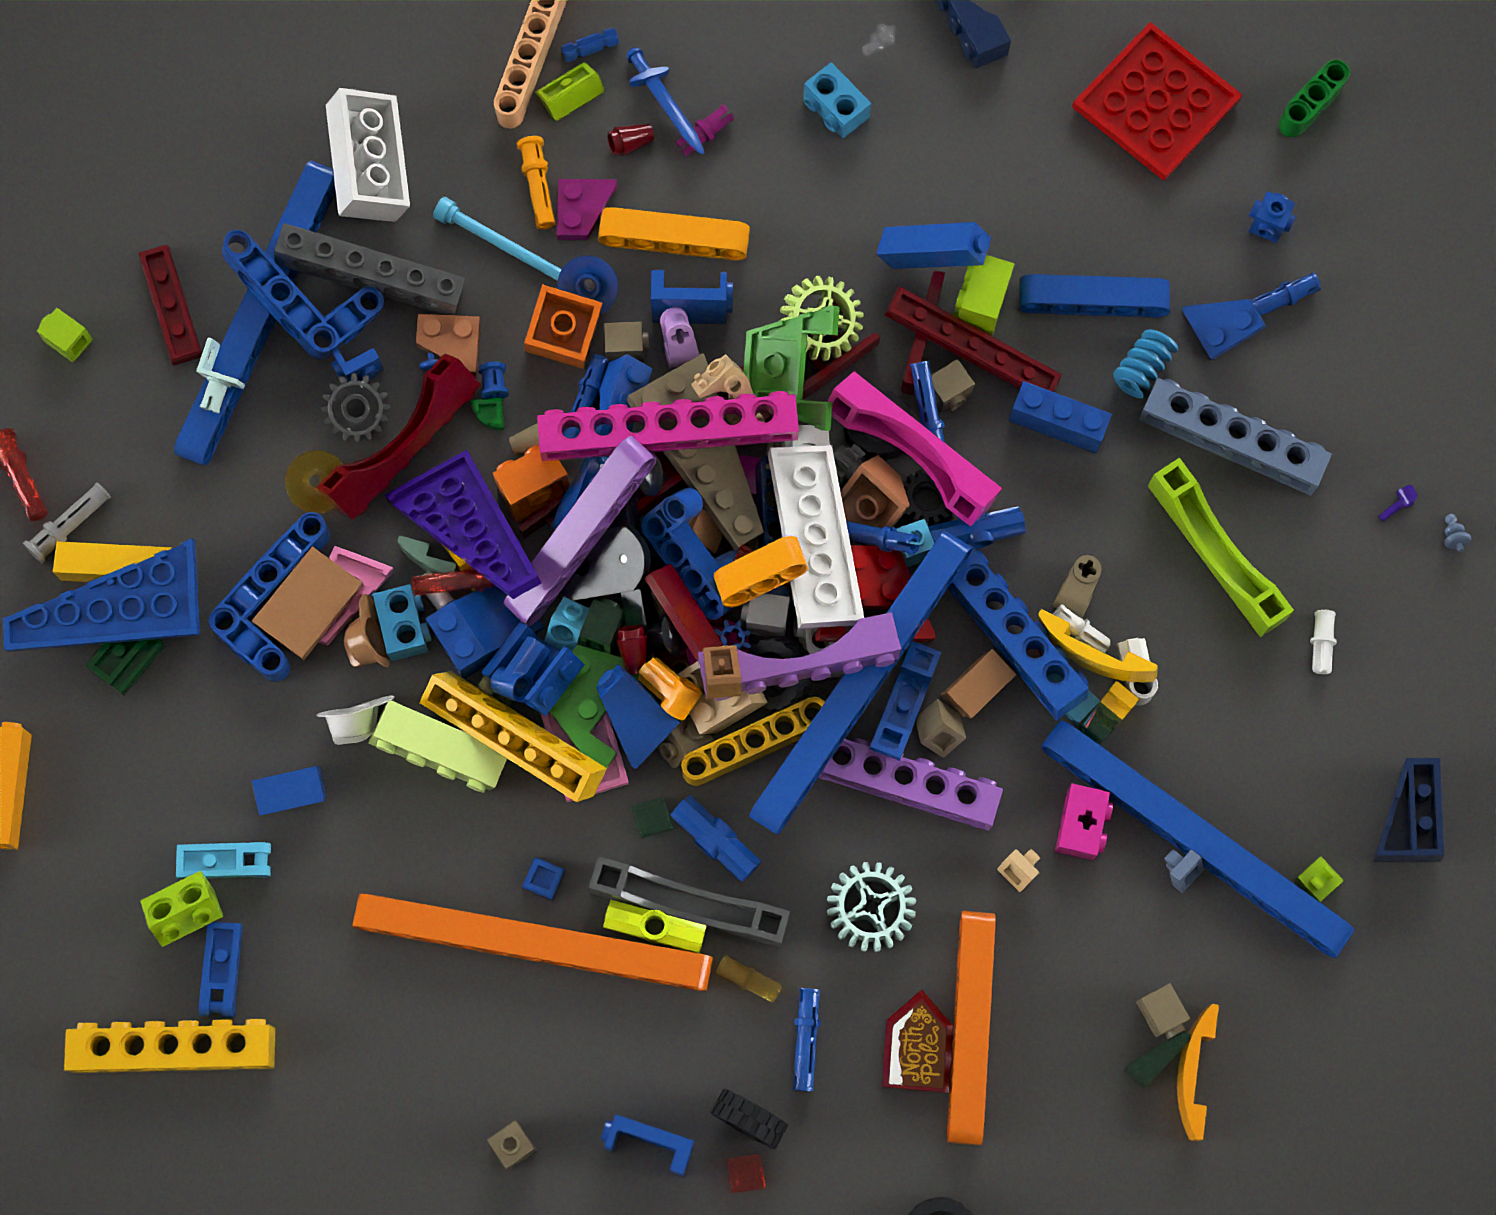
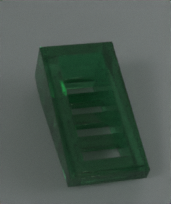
M1187 1031L1177 1034L1127 1065L1123 1069L1124 1072L1141 1088L1148 1086L1191 1039V1035Z

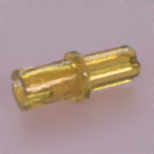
M726 954L715 973L742 986V991L748 989L770 1002H774L777 999L782 987L779 983L756 972V967L752 966V968H749L729 958Z

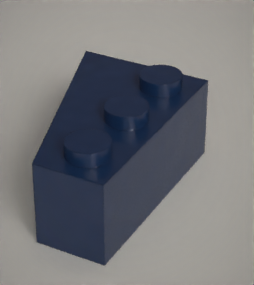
M1406 758L1399 775L1373 862H1441L1445 856L1440 758Z

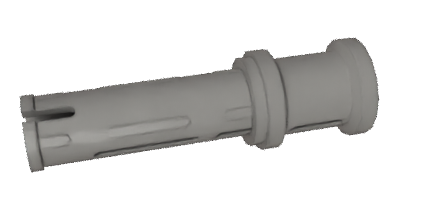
M98 482L95 483L87 493L53 523L51 521L44 523V529L30 541L25 540L22 543L23 546L35 559L44 564L46 562L45 557L56 548L57 541L66 542L68 540L66 536L105 501L110 499V494Z

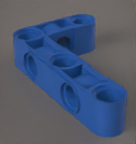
M232 230L225 236L221 252L226 263L280 325L315 359H326L333 354L332 351L334 349H339L344 344L350 342L379 315L383 307L384 299L381 292L371 286L364 287L324 317L249 234L242 230ZM240 243L245 248V251L235 253L230 250L229 244ZM282 290L287 295V299L283 301L276 300L271 292ZM370 299L375 304V309H365L362 307L360 300ZM324 337L329 342V346L327 348L318 347L314 343V338Z
M315 512L302 515L239 580L229 594L209 615V625L219 639L249 666L251 665L262 676L272 682L282 681L290 673V663L283 652L253 625L252 620L313 546L320 551L329 541V528L323 517ZM311 526H321L319 533L310 536L306 534ZM268 572H277L275 580L269 583L263 582V578ZM224 619H233V624L230 628L226 630L219 629L220 623ZM274 658L281 659L278 668L275 670L266 669L268 661Z

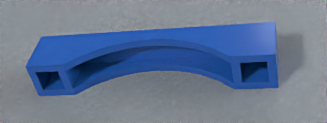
M628 354L609 362L599 389L600 410H607L609 406L624 404L631 408L626 401L628 395L648 384L653 368ZM634 422L629 424V426L627 427V429L630 432L632 431ZM603 424L598 426L595 432L598 435L605 436L611 433L612 427ZM610 456L584 458L578 473L560 500L551 529H557L599 472L600 465L604 464Z

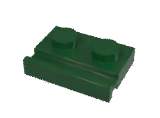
M158 639L103 644L85 666L125 696L164 649L165 645Z

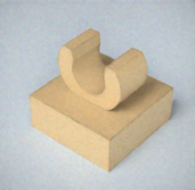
M1015 849L997 870L1021 892L1040 873L1034 867V864L1040 857L1032 849L1024 856Z

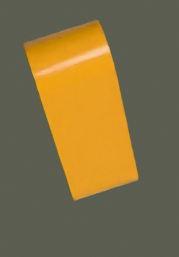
M787 536L721 567L714 573L713 577L723 605L725 607H736L803 575L808 570V566L798 538Z

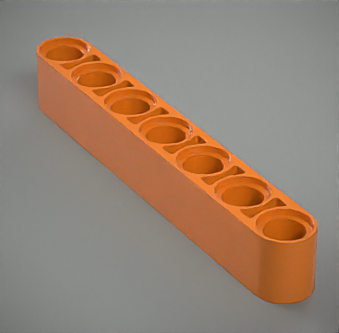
M961 911L947 1123V1142L982 1145L996 923L995 913Z

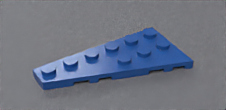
M191 538L175 548L158 552L149 559L137 564L132 563L92 580L87 585L78 589L66 591L59 594V597L42 604L38 603L3 618L4 651L14 652L200 636L196 540Z

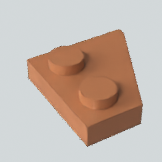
M418 314L416 345L421 350L433 353L439 358L444 354L458 358L472 375L477 377L481 319L479 316Z

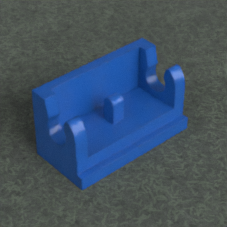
M314 766L252 780L259 816L324 802L326 793L321 767Z

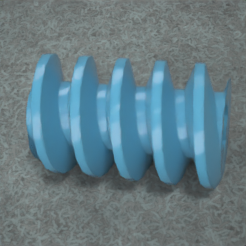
M1152 329L1145 330L1141 334V339L1135 342L1134 348L1127 353V358H1124L1120 362V367L1114 370L1113 378L1115 382L1128 395L1135 398H1143L1144 395L1140 389L1148 391L1151 388L1148 380H1157L1158 375L1155 371H1164L1165 365L1163 362L1169 363L1172 360L1170 353H1177L1179 347L1175 341L1164 333Z

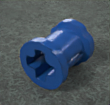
M493 361L479 365L478 372L482 375L483 380L482 399H505L509 396V390L505 387L504 372L506 371L504 363Z

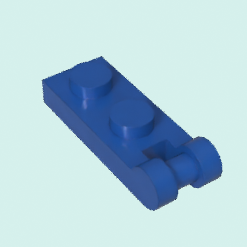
M212 922L207 925L199 1016L211 1017L212 1014H222L225 1018H234L243 933V924ZM213 990L224 991L223 1001L213 1000Z

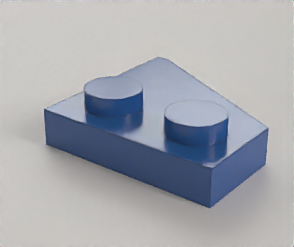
M1249 299L1191 305L1182 308L1212 360L1267 327L1254 304Z

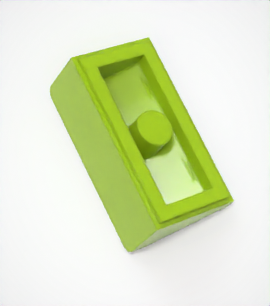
M583 62L537 90L535 94L551 117L557 121L602 94L604 87L599 74L587 63Z

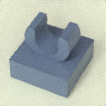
M1172 849L1164 858L1167 862L1166 867L1171 871L1172 886L1182 894L1204 871L1202 858L1192 850L1183 858Z

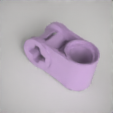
M671 307L665 310L660 317L664 339L663 347L670 369H674L699 356V351L686 312L678 307Z

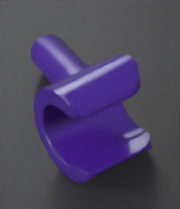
M1407 485L1396 491L1400 501L1394 503L1378 516L1382 522L1398 510L1410 507L1415 503L1417 493L1412 485Z

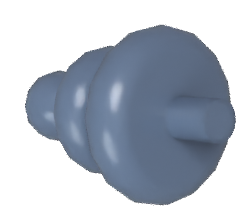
M1448 514L1445 517V522L1449 526L1444 531L1447 536L1444 544L1448 549H1457L1458 552H1463V547L1467 546L1471 541V535L1464 532V525L1456 523V515Z

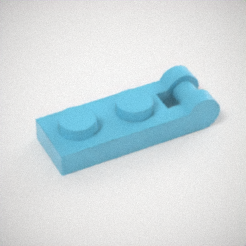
M271 843L177 845L176 878L184 879L200 870L207 879L270 877L271 866H267L268 855L271 854ZM245 855H254V865H245Z

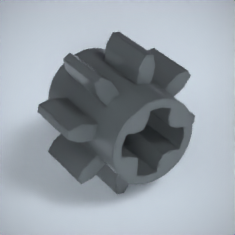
M843 444L833 453L840 483L844 479L849 480L858 467L864 463L863 460L866 453L856 444L851 448H847Z

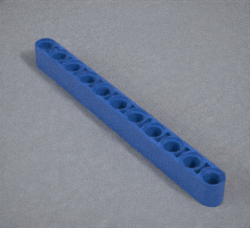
M312 160L306 164L265 251L274 262V250L283 223L317 233L336 193L332 167ZM279 266L294 283L299 271ZM247 289L225 335L212 368L213 372L238 379L245 386L276 321L249 289ZM282 290L271 292L276 300L283 301L287 298V295ZM205 378L174 447L175 455L204 466L212 459L244 390L231 386V388L227 387L220 413H214L212 410L208 411L200 407L209 383L207 378Z
M944 531L939 536L887 612H892L901 647L899 659L972 552L973 548L947 531ZM896 659L889 666L876 667L875 664L863 666V669L859 672L844 674L750 812V818L776 835L783 830L899 659Z
M1060 720L1041 745V749L1049 757L1092 788L1110 792V801L1187 855L1190 850L1194 851L1202 858L1205 869L1329 957L1337 958L1355 932V929L1343 918L1071 724Z

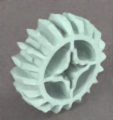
M864 862L862 864L863 873L859 874L858 869L854 865L851 866L849 870L852 878L850 879L846 874L841 873L839 879L844 886L833 883L831 889L839 894V896L830 895L827 898L828 903L837 905V907L827 910L828 916H838V919L831 922L832 929L838 928L841 925L844 928L838 934V938L843 939L849 933L852 938L848 945L854 947L857 939L863 941L861 951L864 952L867 951L869 942H873L875 952L880 951V941L882 940L888 948L893 947L892 935L897 940L902 941L904 935L899 930V927L909 931L912 925L904 918H914L916 915L915 911L906 909V907L916 903L915 898H905L904 896L912 891L911 885L900 888L899 885L905 877L901 874L893 880L891 876L894 868L891 866L887 869L886 874L880 873L882 864L879 862L876 863L874 872H870L868 862ZM865 882L883 884L891 892L876 894L872 892ZM856 886L860 904L854 907L852 911L845 913V896ZM866 898L867 900H872V903L874 901L878 904L881 903L876 910L877 916L870 914V911L869 913L865 912V910L862 911L867 903ZM897 900V919L887 928L883 909ZM862 919L868 920L878 932L862 931L851 922Z

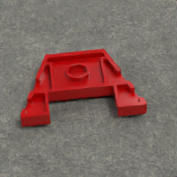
M851 545L862 608L890 609L911 578L901 551L893 550L886 552L881 551L878 546ZM929 618L926 619L912 641L931 642L936 639ZM846 626L820 627L816 631L815 641L837 642L847 634Z

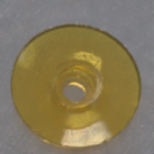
M311 450L297 456L289 465L285 476V488L290 500L298 508L306 512L324 513L334 509L333 505L316 489L317 486L310 485L309 480L311 476L318 475L320 484L337 465L343 464L340 459L322 450Z

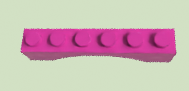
M855 371L834 388L827 402H833V418L847 429L862 431L879 437L912 457L934 481L942 495L946 508L970 527L991 507L1002 490L999 485Z

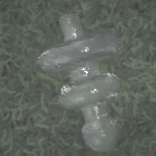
M882 23L877 25L879 35L876 33L870 35L872 42L864 45L862 49L865 55H871L876 47L883 50L885 48L884 41L890 45L895 43L896 39L892 32L896 30V27L893 24L889 28Z

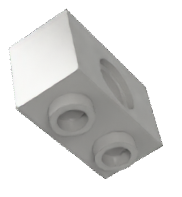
M765 593L744 603L741 612V628L751 631V635L748 638L761 641L785 637L790 597Z

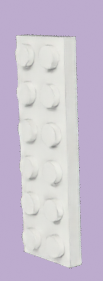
M832 445L770 448L768 459L782 537L795 536L798 538L808 566V570L803 575L790 581L799 629L853 626L859 619L864 618Z

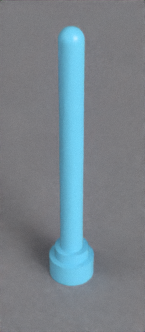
M444 196L438 202L433 213L434 219L443 224L447 222L449 224L456 223L549 277L558 280L562 270L559 267L461 213L460 208L456 206V202Z

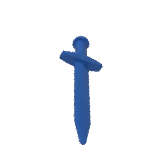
M631 48L627 53V61L633 63L640 74L631 78L629 85L631 87L647 85L684 140L699 154H703L704 150L696 131L660 81V79L669 74V67L651 69L643 58V51L640 48Z

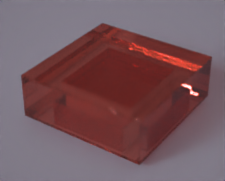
M760 1154L727 1159L732 1194L765 1189Z

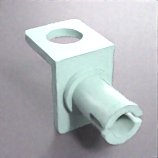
M208 338L196 370L209 381L200 407L219 414L227 387L231 388V386L244 389L245 384L238 379L212 371L220 344L214 339Z

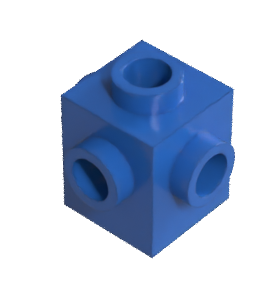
M1267 191L1263 200L1256 199L1249 217L1254 219L1248 232L1277 243L1282 232L1289 233L1296 215L1291 214L1295 202L1290 201L1283 194Z

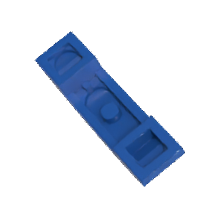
M911 641L870 745V750L900 761L940 658V651Z

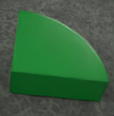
M502 398L471 400L473 412L483 425L490 429L504 431Z

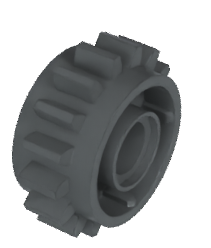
M352 373L351 381H347L342 375L339 377L341 385L336 386L333 383L329 385L333 391L332 395L323 394L322 398L329 401L328 405L321 407V411L329 413L324 423L332 422L334 424L331 431L333 434L339 430L342 431V440L346 441L349 435H354L355 442H359L360 435L363 434L370 440L372 439L371 430L382 431V427L378 424L380 420L388 421L389 417L382 414L383 410L390 409V404L383 403L382 401L388 394L387 392L379 393L377 391L380 385L378 381L373 385L369 384L368 375H365L362 381L358 380L356 373ZM351 399H359L364 403L365 411L362 415L352 416L348 413L347 403Z

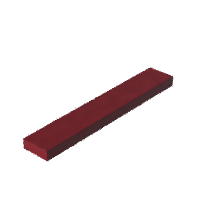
M901 286L896 289L884 316L1019 389L1023 381L1054 392L1062 376L1059 372Z

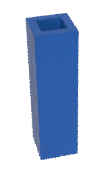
M976 222L884 227L876 255L892 269L983 265L989 250L991 237Z

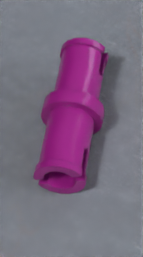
M722 104L704 120L699 119L695 122L694 130L699 137L701 145L705 141H712L715 138L714 134L728 123L734 121L732 113L720 119L722 115L729 111L725 105ZM683 137L675 141L678 148L688 143ZM688 144L680 151L687 157L695 149Z

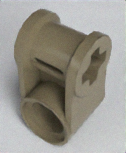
M1083 555L1075 561L1065 581H1063L1052 607L1057 609L1063 604L1075 615L1083 618L1101 575L1102 568L1098 559L1094 556ZM1083 567L1089 569L1087 578L1081 576Z

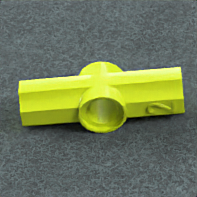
M611 900L606 912L603 928L645 939L651 944L659 943L688 952L700 953L707 926L669 916L659 910H647ZM659 919L664 923V929L660 934L651 935L646 931V925L650 920Z

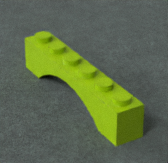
M1178 458L1156 472L1150 480L1148 488L1260 638L1286 621L1294 612V609L1276 585L1255 569L1233 544L1211 511L1199 483L1182 460Z

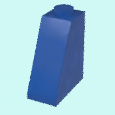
M619 664L613 670L606 671L599 679L596 689L630 765L637 769L680 721L668 714L661 707V700Z

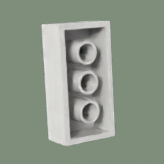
M339 88L326 104L338 215L396 222L410 207L397 97L394 95Z

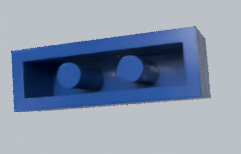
M1023 381L1009 422L1096 454L1112 414Z

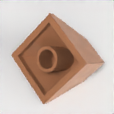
M879 455L862 463L840 491L846 521L879 528L885 526L893 527L910 506L901 476Z

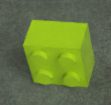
M986 255L983 265L968 266L953 315L992 336L1015 263Z

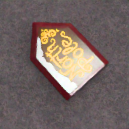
M920 990L886 1020L882 1088L949 1093L953 1025L923 990Z

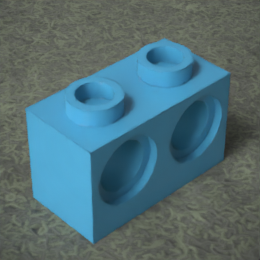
M832 62L804 83L803 100L806 106L813 112L817 111L823 118L826 127L833 133L837 132L842 138H845L870 117L872 103ZM826 89L829 90L831 93L821 94L818 91ZM848 110L851 114L842 115L839 111Z
M408 584L373 593L386 652L391 662L429 652L426 642L432 641L428 623H421L419 612L424 611L420 592L414 594L411 585ZM401 601L408 603V607L404 612L395 613L392 611L396 603ZM412 631L416 633L413 641L409 643L399 641L404 632Z

